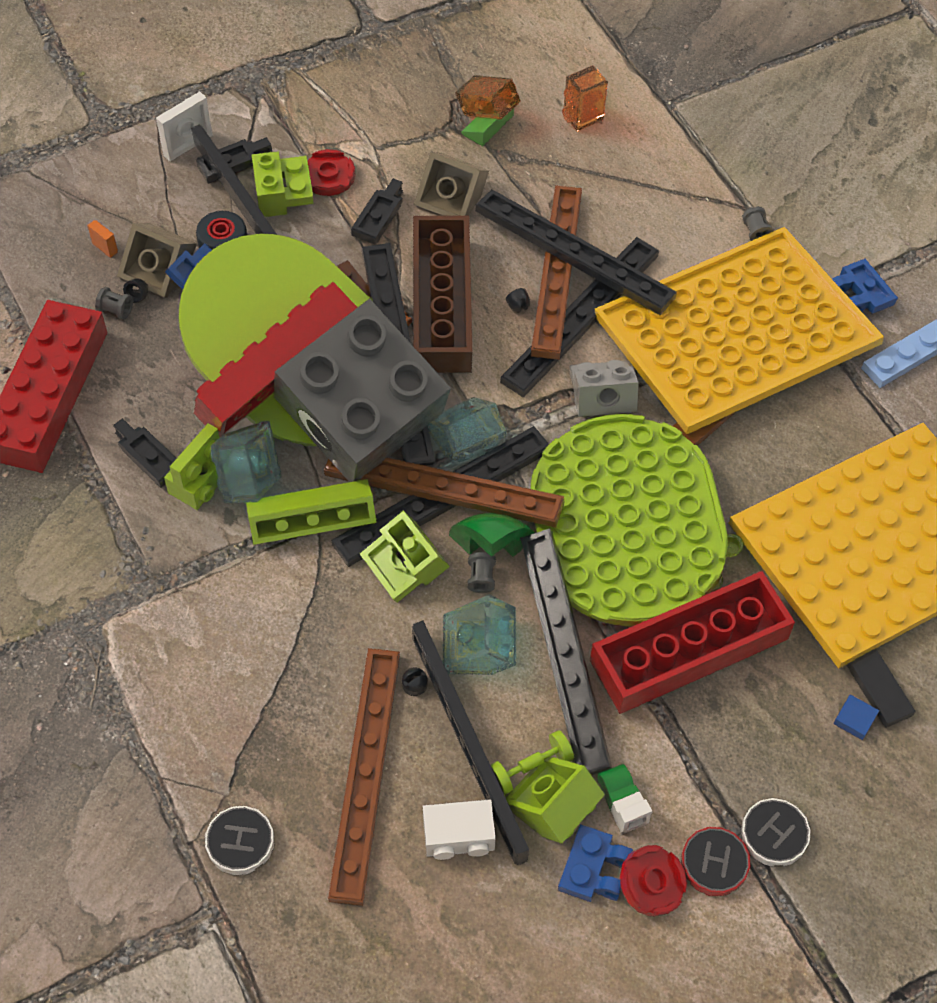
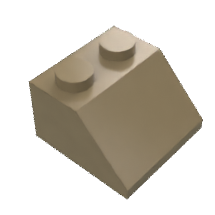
M430 152L414 205L443 216H469L482 195L489 170L441 152Z
M133 223L117 277L126 281L142 279L147 283L148 291L164 298L168 297L177 284L165 271L185 250L193 255L197 243L151 223Z

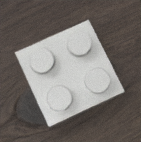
M201 92L185 99L180 104L156 117L163 156L169 161L195 147L191 131L192 127L200 124L209 137L213 136L207 98Z

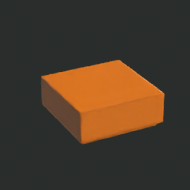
M96 220L87 225L92 244L110 258L118 253L115 237L111 231Z

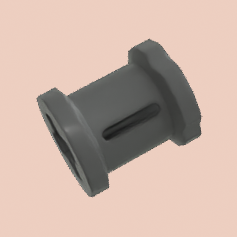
M763 207L750 208L742 215L743 223L749 228V238L751 241L773 232L772 226L767 224L765 219L766 212Z
M108 287L101 288L96 297L95 308L97 311H108L117 314L118 318L122 320L129 316L133 307V297L131 295H120L111 292V289Z
M485 552L471 554L468 557V564L471 566V578L468 580V589L476 593L493 591L495 589L493 567L496 565V557H491Z

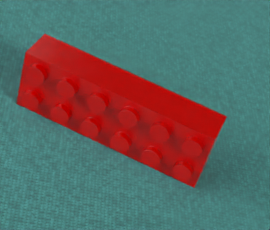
M334 282L330 283L326 288L323 285L318 287L310 295L309 298L311 300L307 304L295 306L287 315L289 319L281 325L278 322L275 323L265 333L266 338L259 344L256 341L251 343L243 351L242 354L244 356L236 363L233 360L228 362L220 370L221 376L213 382L207 380L197 389L198 395L195 399L194 414L205 426L209 423L216 427L219 438L223 437L274 393V374L278 368L358 308Z
M47 299L0 394L1 464L40 473L44 472L108 333L101 311Z
M760 571L593 643L590 662L619 714H622L788 640L795 621L763 571Z

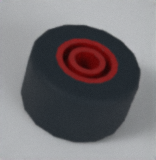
M215 211L207 214L200 220L196 229L198 247L200 248L205 243L212 250L227 241L247 235L244 220L236 213L230 211Z

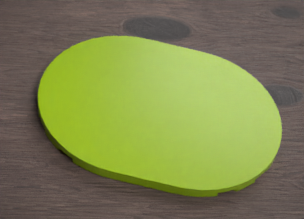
M246 235L227 241L214 248L194 267L181 294L178 317L179 329L185 351L191 362L206 380L213 382L221 376L219 372L228 362L233 360L236 363L244 356L242 354L243 351L251 343L256 341L259 344L266 338L265 333L277 322L280 325L289 319L287 316L289 312L298 304L302 306L307 304L311 300L309 298L310 295L321 285L326 288L330 283L334 282L357 307L370 297L333 262L312 246L282 235ZM274 393L246 416L256 427L260 429L259 424H262V429L265 433L279 440H286L302 444L303 446H317L274 398Z
M605 415L572 426L570 431L560 438H555L543 451L542 457L533 471L530 489L564 496L565 503L556 528L535 523L536 533L549 528L553 532L570 603L573 608L601 622L620 626H634L711 593L718 583L726 563L728 547L727 530L710 465L700 448L683 436V432L665 422L658 423L647 420L645 416Z

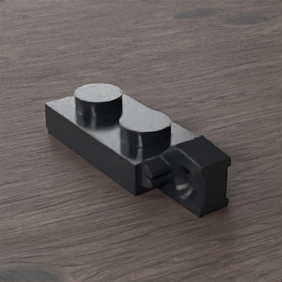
M266 137L256 142H247L243 139L218 150L233 172L237 173L253 166L251 154L272 152V146ZM203 156L198 157L196 163L207 184L219 180Z
M393 178L385 191L380 189L374 192L352 226L351 236L374 245L378 243L403 202L401 197L403 194L402 181Z
M123 418L115 423L113 427L116 430V436L120 439L118 445L122 451L160 488L166 485L164 477L170 471L171 464L177 458L145 427H137L134 430Z

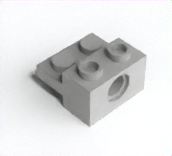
M611 360L604 363L584 362L579 365H570V378L574 388V402L579 417L637 412L638 380L633 366L629 367L628 361Z

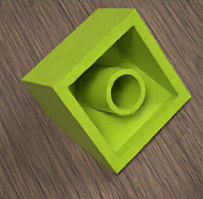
M549 757L544 760V764L531 770L510 792L506 800L512 813L541 837L562 844L572 836L575 828L596 808V804L605 794L585 766Z

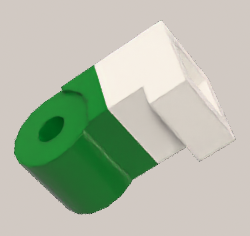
M620 764L598 773L599 786L605 794L604 798L621 835L648 824L652 809L634 784L628 768L624 764Z

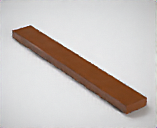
M555 185L550 222L576 236L582 188ZM547 251L545 252L531 356L560 360L572 265Z
M392 458L384 459L382 463L361 478V480L368 479L369 486L488 513L503 514L515 519L555 528L565 503L564 496ZM328 459L324 468L325 476L348 481Z
M368 648L328 896L329 902L359 906L364 904L400 662L399 651Z

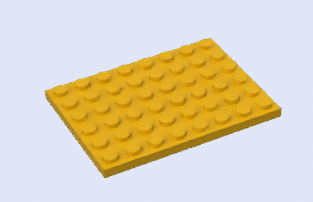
M785 227L658 281L677 292L676 299L661 315L627 296L597 307L594 311L598 322L686 434L881 345L884 339L879 330Z
M924 423L906 430L730 517L728 524L838 669L937 616V438Z

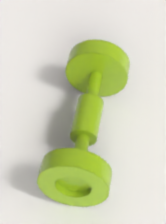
M560 730L549 734V742L552 749L542 754L536 752L518 762V766L507 772L499 761L490 764L504 796L513 791L510 777L519 772L525 774L544 764V760L553 755H556L558 759L569 762L574 760L571 745Z

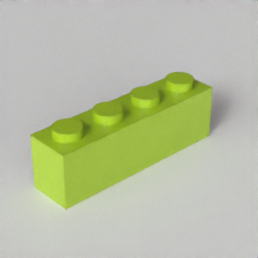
M368 479L246 500L253 545L376 523L373 495Z

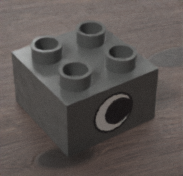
M370 298L278 368L274 374V398L349 482L361 480L364 475L372 471L384 459L392 455L444 412L451 387Z

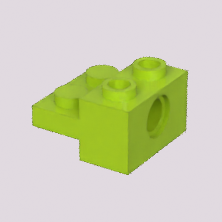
M279 151L251 154L258 206L265 217L287 215V207L314 204L307 156L280 159ZM283 178H285L286 187H284Z
M207 423L171 464L170 471L164 477L168 494L195 510H198L204 502L210 501L215 493V489L222 481H226L233 472L229 451L221 446L218 429Z
M404 510L379 530L382 536L360 553L389 595L397 603L421 583L427 586L450 567L416 521ZM397 552H399L404 557V562H402L400 558L397 556Z

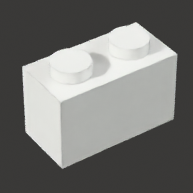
M491 800L423 806L426 857L434 856L435 859L445 860L454 857V854L463 853L477 857L495 850V830Z

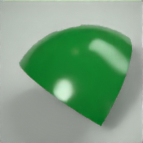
M485 513L465 518L450 528L449 536L469 555L481 547L492 557L504 548L514 557L523 550L520 538L535 532L528 525L513 517L503 514Z

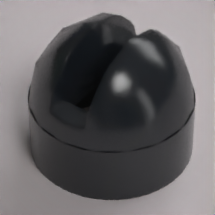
M132 279L124 284L123 293L124 295H131L133 303H137L147 297L148 285L142 279Z
M525 288L516 289L505 298L511 310L517 313L521 312V307L526 311L530 306V298Z
M413 667L405 671L402 676V688L405 693L411 696H419L426 691L428 678L421 668ZM415 676H418V677L414 678L413 680H411L409 683L407 682L409 679H411V678H413V677H415Z

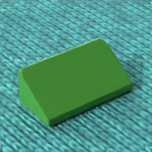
M492 101L461 134L484 146L514 116V102Z

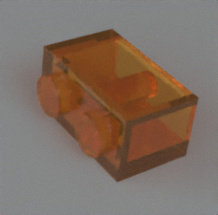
M594 65L566 76L562 114L565 121L570 123L576 131L604 119L608 81Z
M474 75L455 92L463 114L467 116L501 120L521 102L516 86L510 78Z

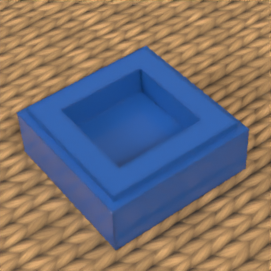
M850 694L833 724L863 740L879 710Z

